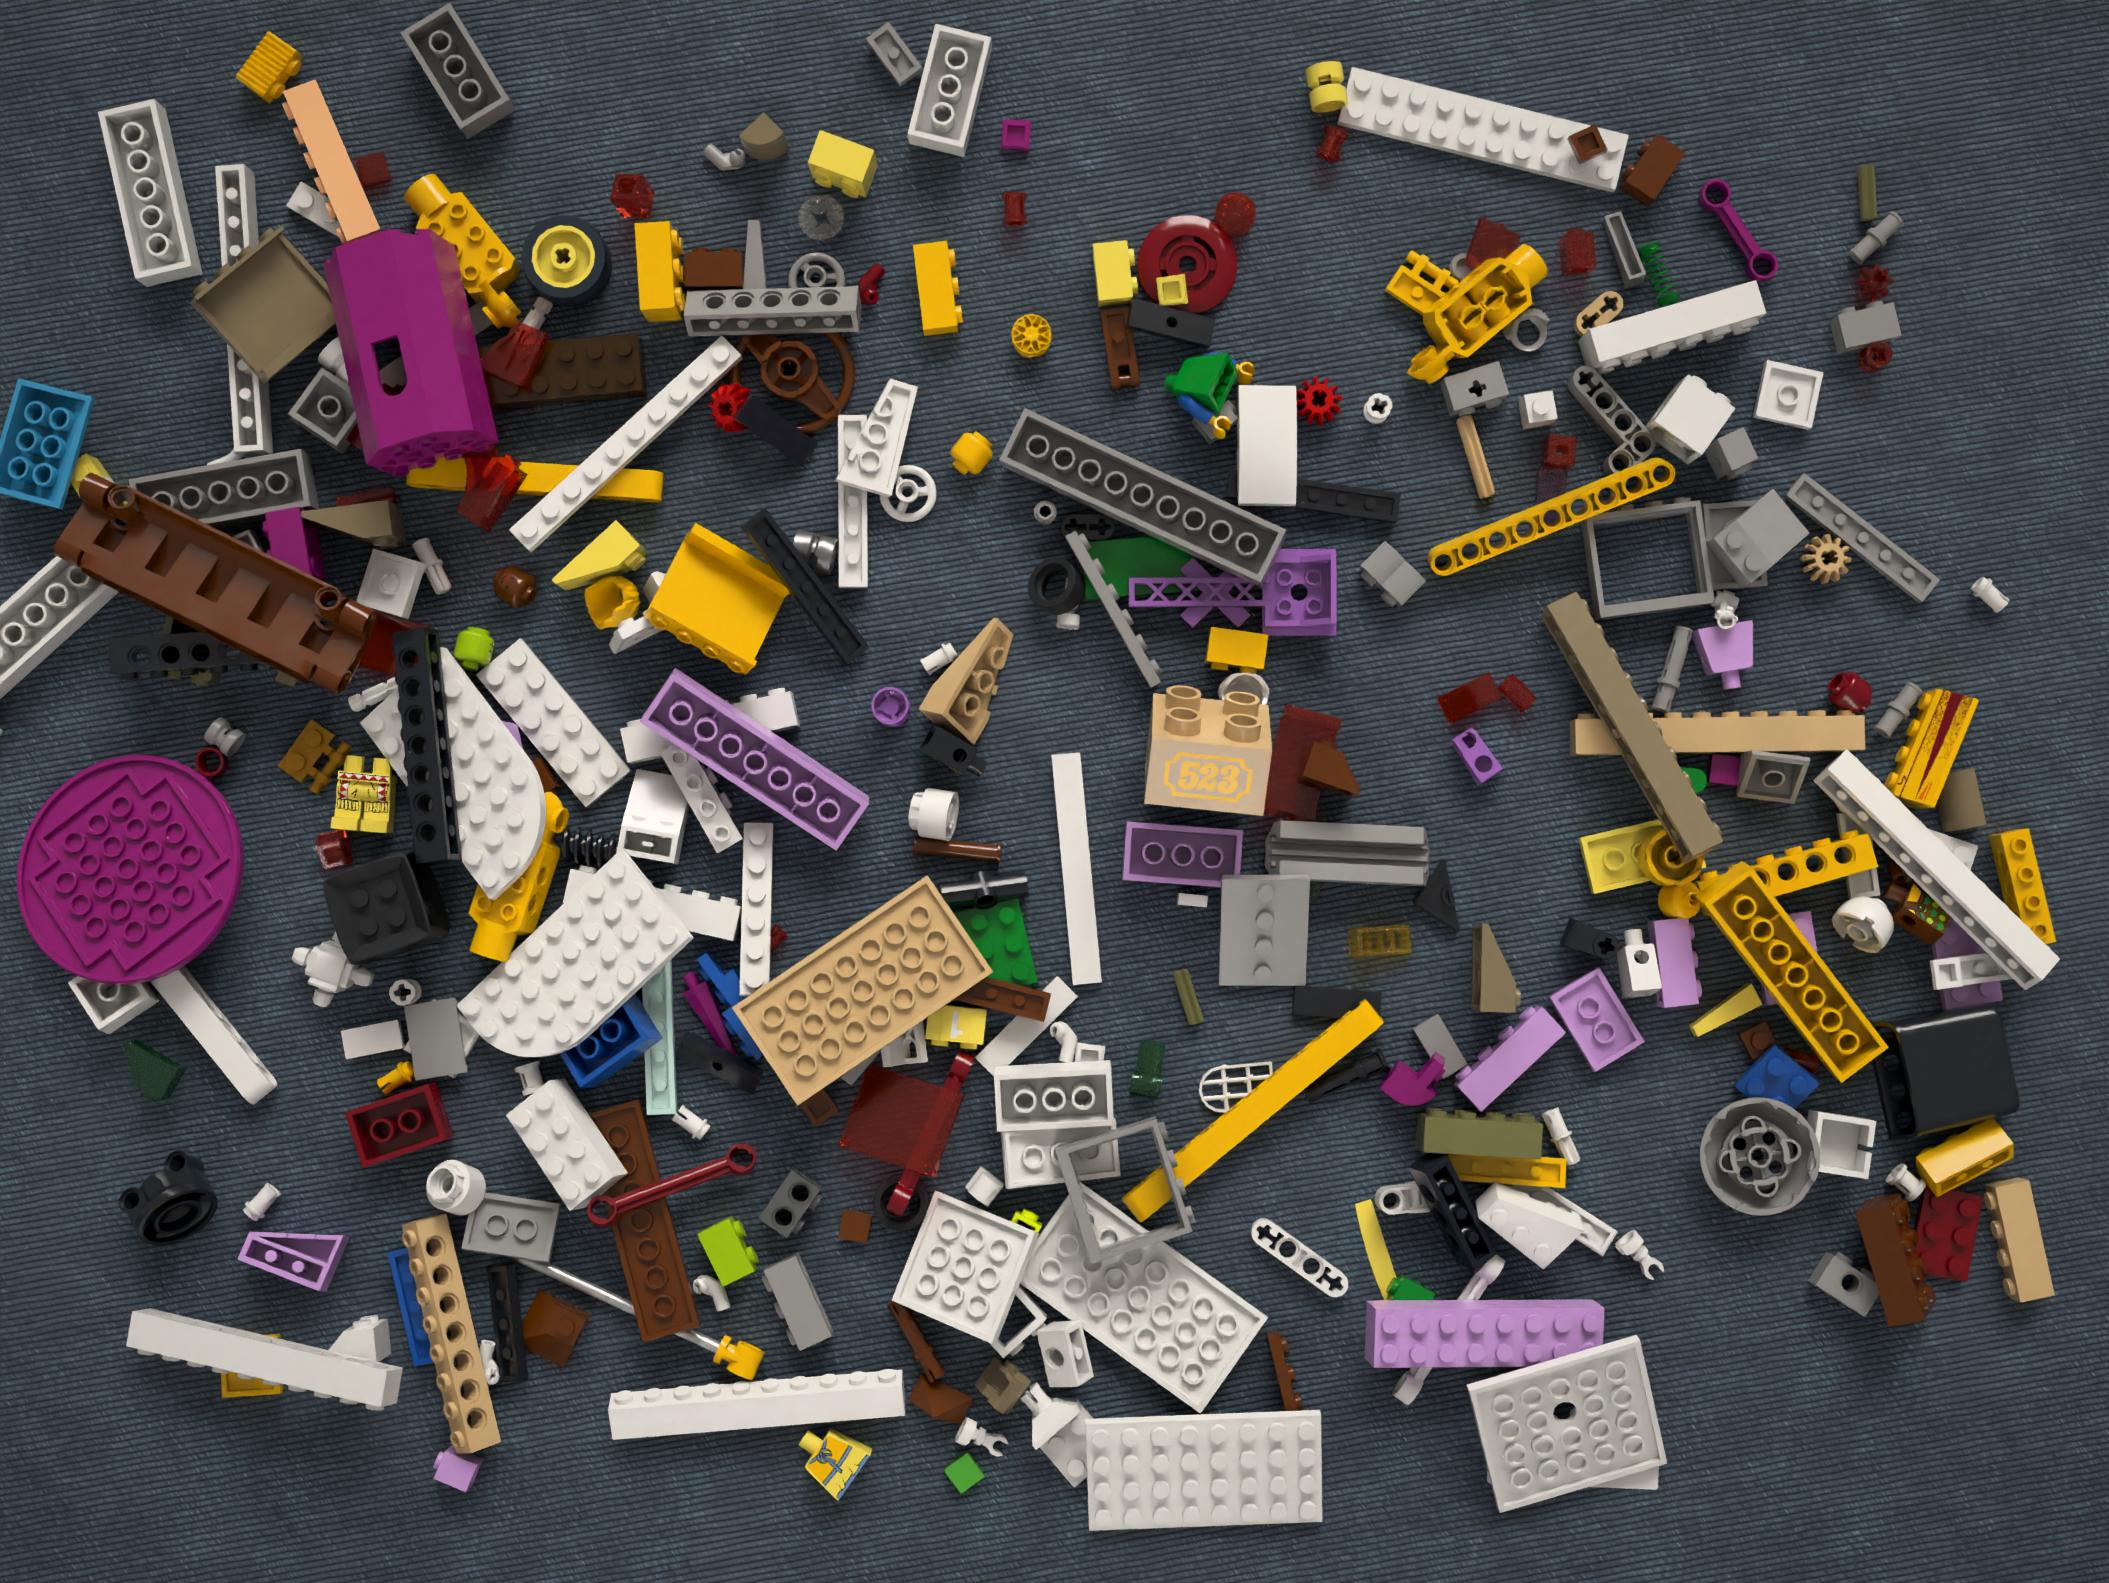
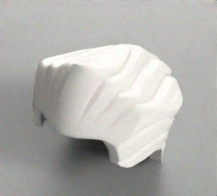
M1252 673L1231 674L1221 682L1218 690L1220 700H1224L1227 693L1235 691L1256 695L1260 699L1259 704L1266 705L1269 698V688L1261 676Z

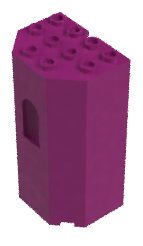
M388 229L335 247L332 251L333 258L326 259L323 266L366 464L379 469V471L387 472L393 477H402L410 473L409 470L415 468L426 469L434 467L441 457H445V460H456L461 458L463 453L485 451L489 449V445L498 443L455 245L430 229H416L415 235L402 233L401 229ZM398 337L407 376V384L400 394L389 396L382 387L373 345Z

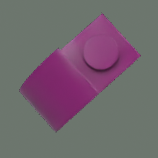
M1435 1051L1418 1073L1398 1059L1390 1069L1391 1071L1381 1080L1380 1089L1404 1105L1416 1106L1424 1104L1435 1096L1436 1087L1431 1084V1081L1435 1084L1445 1072L1443 1068L1445 1058Z

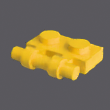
M1411 250L1405 260L1414 265L1413 269L1409 270L1401 265L1384 291L1422 315L1426 309L1445 295L1440 290L1443 285L1451 290L1459 281L1450 276L1451 272L1445 268L1441 270L1429 262L1430 258L1424 254L1420 256ZM1421 271L1436 280L1433 285L1418 276Z

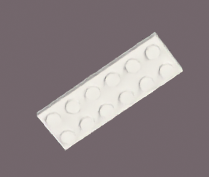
M518 639L489 663L488 666L476 674L585 807L588 808L632 771L523 639Z

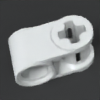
M1415 1181L1383 1186L1375 1194L1374 1201L1376 1206L1390 1215L1430 1212ZM1394 1193L1396 1196L1395 1204L1389 1208L1385 1207L1383 1204L1385 1195Z

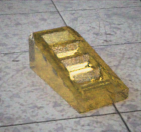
M1410 925L1348 929L1351 958L1412 953ZM1399 931L1400 948L1398 949L1395 946L1394 933ZM1383 932H1387L1388 949L1384 948ZM1371 933H1375L1376 950L1372 949Z

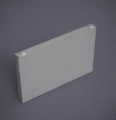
M456 997L404 1006L415 1081L468 1072Z

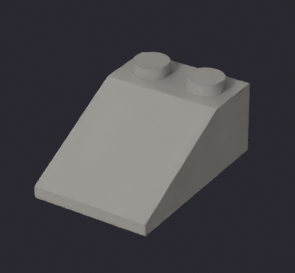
M1771 489L1709 539L1706 544L1742 588L1752 583L1805 538L1809 532L1776 491Z

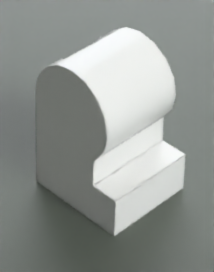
M980 1166L965 1188L978 1201L989 1206L1003 1188L1004 1183Z

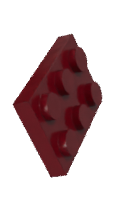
M1926 1184L1925 1189L1920 1194L1914 1229L1919 1240V1246L1916 1249L1919 1258L1923 1257L1925 1260L1927 1274L1967 1282L1983 1196L1950 1190L1936 1197Z

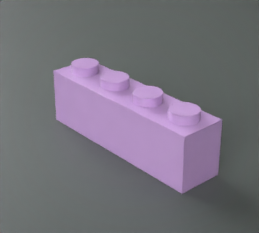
M1528 1007L1519 1016L1521 1021L1514 1028L1508 1026L1498 1035L1500 1040L1492 1048L1489 1045L1476 1056L1479 1060L1471 1068L1467 1065L1455 1076L1458 1080L1453 1085L1476 1110L1482 1112L1566 1033L1543 1007Z

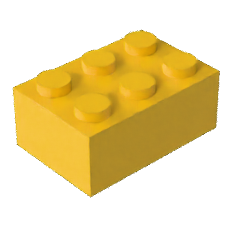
M670 221L634 223L641 312L648 322L683 320L682 311L685 308L686 295L682 293L680 283H684V266H681L679 255H683L682 238L679 237L678 230L673 229Z

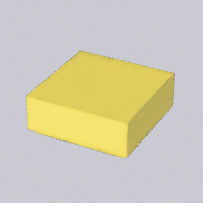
M1185 274L1156 278L1159 305L1172 306L1189 303Z

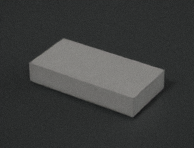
M1438 1014L1412 1028L1429 1058L1435 1051L1445 1058L1443 1067L1445 1072L1441 1077L1442 1079L1467 1065L1466 1060Z

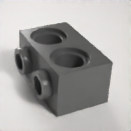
M794 1167L758 1219L785 1238H788L791 1232L797 1235L806 1222L802 1218L806 1210L809 1208L813 1211L823 1196L819 1194L822 1186ZM796 1185L807 1187L809 1191L807 1199L800 1200L794 1195V1187ZM778 1210H789L792 1214V1221L788 1224L781 1223L777 1218Z

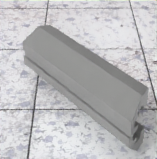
M1280 820L1274 822L1265 840V868L1270 875H1309L1310 881L1426 886L1429 876V843L1424 827Z

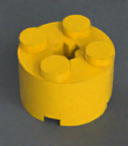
M1659 829L1649 834L1638 849L1639 864L1642 872L1650 881L1660 886H1680L1690 883L1700 874L1703 860L1705 859V855L1685 864L1665 829ZM1669 852H1674L1676 855L1673 857V862H1669L1667 859Z

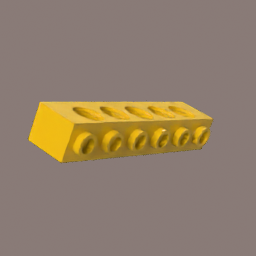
M1858 829L1840 834L1842 839L1831 842L1830 838L1812 842L1813 847L1802 850L1801 846L1784 850L1785 856L1775 859L1773 854L1756 858L1757 864L1750 866L1755 872L1757 871L1762 875L1763 883L1775 897L1876 868L1878 864L1869 834H1859ZM1839 847L1844 848L1847 852V859L1841 864L1834 857L1835 851ZM1811 855L1817 857L1819 861L1818 868L1813 872L1809 871L1806 867V860ZM1784 863L1791 869V874L1786 880H1782L1778 876V868ZM1737 864L1728 866V871L1731 870ZM1716 870L1699 875L1701 880L1693 883L1702 892L1725 873L1718 875ZM1701 905L1703 915L1709 916V914Z

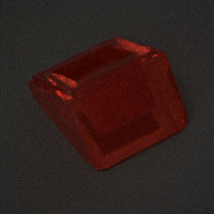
M344 829L321 834L316 837L315 848L325 870L353 863L348 838Z

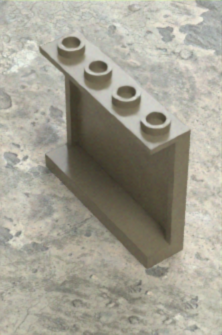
M280 226L275 231L269 228L258 238L261 243L253 249L250 245L247 246L236 256L239 261L232 266L228 263L222 266L214 274L217 279L210 284L206 281L201 283L192 292L195 296L190 303L264 384L336 325L327 283L283 236L282 232L285 229L283 226Z

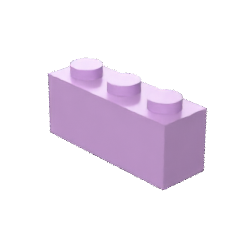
M1685 918L1647 921L1649 940L1655 948L1662 989L1656 992L1658 1007L1668 1008L1699 1004L1698 997L1702 996L1700 981L1696 980L1695 968H1698V957L1696 951H1692L1691 940L1695 937L1692 922Z

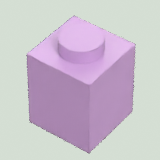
M451 1445L445 1452L438 1454L433 1466L434 1469H437L433 1479L467 1492L474 1483L483 1458L471 1453L456 1454L455 1448Z

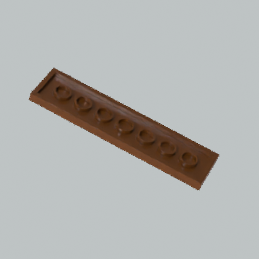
M640 1099L589 1113V1116L628 1172L627 1175L606 1190L603 1195L615 1198L662 1180ZM667 1197L617 1215L615 1222L611 1226L643 1343L701 1326ZM606 1203L610 1218L613 1215V1207Z

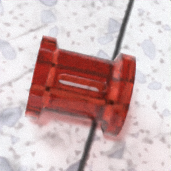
M1326 125L1324 127L1325 135L1320 148L1316 149L1315 154L1325 161L1338 163L1344 140L1348 139L1349 134L1339 127Z
M1024 192L1003 193L1002 200L1005 201L1003 225H1026L1027 217H1025L1024 201L1027 200V194Z
M1873 342L1858 355L1860 368L1866 372H1876L1890 362L1892 358L1891 348L1884 342ZM1874 353L1877 354L1876 362L1872 359Z

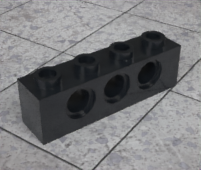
M1426 1153L1408 1166L1456 1263L1476 1270L1497 1255L1449 1157L1438 1153Z

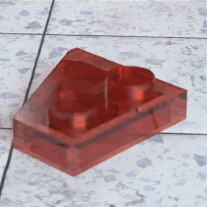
M522 322L518 323L509 331L506 337L500 338L492 345L494 348L480 359L482 370L525 388L549 335Z

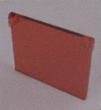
M869 1064L846 1127L841 1134L839 1147L934 1178L939 1169L940 1160L964 1095Z

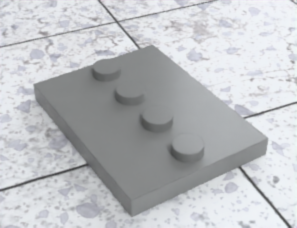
M1221 875L1219 985L1306 986L1310 895L1309 875Z

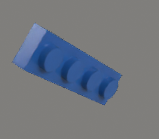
M407 1247L390 1251L387 1254L414 1367L432 1363L433 1361L430 1356L431 1346L428 1334L423 1327V1312L416 1298L417 1287L414 1276L409 1269L410 1258Z

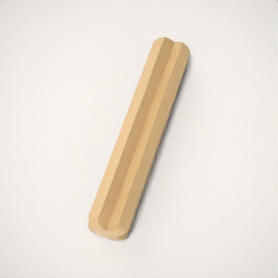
M1471 415L1462 416L1457 419L1456 423L1479 498L1485 499L1493 496L1495 490Z

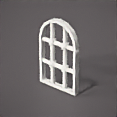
M1272 1061L1235 1065L1223 1064L1211 1068L1203 1075L1199 1083L1201 1100L1209 1109L1215 1112H1227L1229 1110L1228 1099L1245 1097L1252 1091L1251 1081L1265 1080L1270 1076L1250 1075V1067L1269 1065V1073L1272 1075ZM1245 1067L1246 1077H1226L1225 1069ZM1221 1069V1079L1205 1080L1211 1072ZM1227 1083H1247V1093H1227ZM1211 1084L1222 1085L1223 1095L1203 1097L1202 1086ZM1206 1101H1224V1109L1214 1108Z

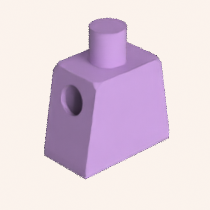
M1752 620L1738 622L1730 629L1714 626L1695 630L1692 638L1705 674L1707 676L1721 674L1724 690L1741 687L1739 670L1753 667Z

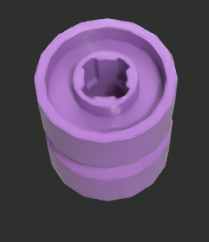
M885 687L878 690L873 696L871 702L872 712L875 718L883 725L897 727L909 718L911 712L910 702L900 689Z

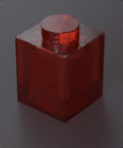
M615 174L610 200L622 217L649 218L655 192L643 174Z
M1584 229L1567 231V234H1564L1559 241L1562 275L1591 273L1597 266L1593 232H1584Z

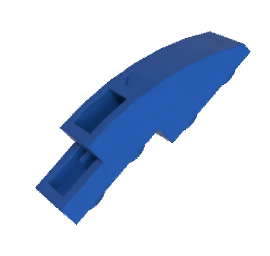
M710 952L705 953L697 959L700 964L697 969L707 982L711 979L718 989L714 992L724 1005L727 1003L731 1005L729 1009L722 1013L726 1018L722 1021L732 1035L738 1034L743 1041L740 1046L749 1058L754 1056L756 1060L764 1056L732 1009L733 1006L748 997L739 995V972L737 969H732L725 974Z

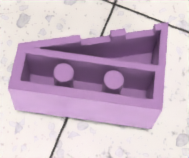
M249 1232L238 1260L317 1291L327 1292L350 1237L343 1235Z

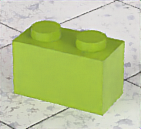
M733 1216L697 1234L722 1287L757 1269L756 1263L759 1262L757 1254L752 1246L747 1247L743 1239L746 1236L743 1225L739 1220L735 1221Z

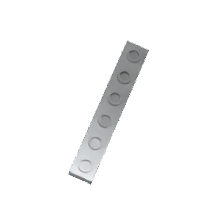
M858 286L687 291L683 316L688 336L860 332L862 305Z

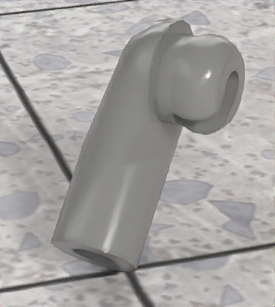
M711 143L702 153L722 171L737 170L745 164V153L738 148L730 153L723 154Z

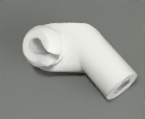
M1062 1021L1055 1022L1050 1026L1049 1032L1061 1045L1059 1061L1073 1062L1077 1036L1068 1024Z
M701 1275L694 1280L693 1290L697 1294L703 1293L711 1296L717 1311L731 1307L725 1287H722L718 1279L708 1275Z
M482 1340L479 1352L488 1385H494L500 1379L498 1366L492 1358L496 1344L490 1340Z

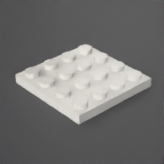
M935 1191L892 1301L996 1345L1039 1233Z

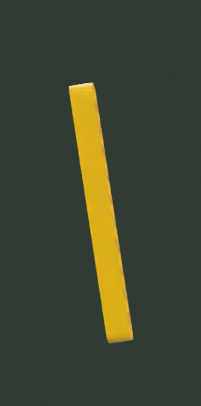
M1366 999L1359 1002L1360 1005L1352 1012L1348 1011L1175 1153L1178 1166L1174 1167L1173 1171L1176 1179L1182 1177L1186 1187L1377 1030L1384 1021ZM1163 1166L1158 1167L1122 1198L1123 1203L1140 1223L1173 1198Z

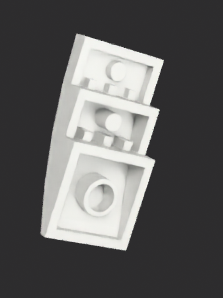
M1239 385L1237 390L1238 448L1236 452L1238 506H1296V386Z

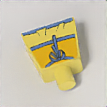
M831 1428L823 1439H820L808 1430L798 1444L812 1454L806 1462V1470L838 1501L872 1452L871 1447Z

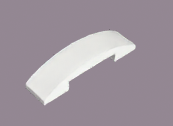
M1987 952L1930 960L1934 990L2013 979Z

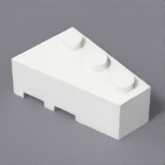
M1494 1182L1475 1201L1478 1218L1542 1269H1545L1584 1232L1579 1213L1572 1210L1567 1212L1555 1207V1204L1546 1201L1544 1203L1533 1199L1527 1193L1498 1182Z

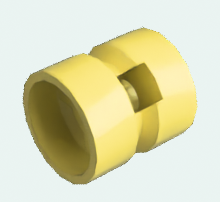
M1321 62L1309 66L1305 70L1307 86L1312 89L1309 93V99L1313 112H1331L1341 109L1342 106H1347L1346 87L1341 85L1344 81L1341 62Z

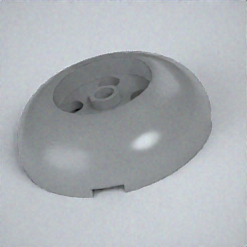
M1753 1097L1738 1100L1727 1105L1711 1119L1701 1139L1699 1160L1708 1186L1725 1204L1735 1210L1751 1215H1773L1792 1208L1808 1193L1818 1176L1820 1150L1812 1127L1800 1113L1778 1100ZM1766 1132H1772L1775 1136V1141L1770 1145L1763 1142L1762 1137ZM1738 1137L1743 1138L1746 1142V1146L1742 1150L1735 1149L1733 1145L1734 1140ZM1755 1150L1762 1152V1158L1758 1161L1752 1158V1153H1755ZM1811 1151H1813V1157L1815 1159V1164L1812 1171L1807 1169L1808 1158ZM1772 1161H1779L1781 1171L1772 1173L1769 1169V1164ZM1744 1166L1752 1169V1176L1748 1179H1744L1740 1175V1170Z

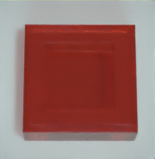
M383 151L355 159L364 188L392 181Z

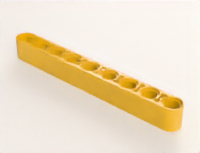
M441 457L434 467L409 470L410 473L407 475L406 485L428 489L546 496L572 473L578 465L467 458L445 460V457ZM623 468L590 499L662 502L664 473L654 470Z
M1651 458L1437 545L1428 552L1427 563L1436 574L1441 576L1450 575L1664 488L1673 482L1675 469L1662 458ZM1664 465V475L1660 479H1654L1653 472L1655 468ZM1631 477H1637V486L1632 490H1627L1626 481ZM1603 488H1610V497L1605 501H1599V492ZM1582 499V509L1578 512H1572L1571 504L1573 501ZM1549 510H1555V520L1551 523H1544L1545 513ZM1522 521H1528V531L1524 534H1517V525ZM1493 533H1502V540L1499 544H1489V538ZM1466 544H1475V551L1472 555H1462V548ZM1439 555H1448L1449 559L1445 566H1435V559Z

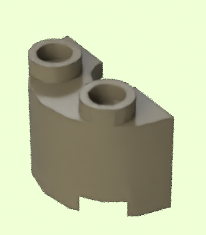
M994 1357L974 1385L981 1394L988 1398V1402L995 1410L1002 1414H1008L1032 1381L1020 1372L1021 1369L1012 1361L1007 1359L1003 1363Z

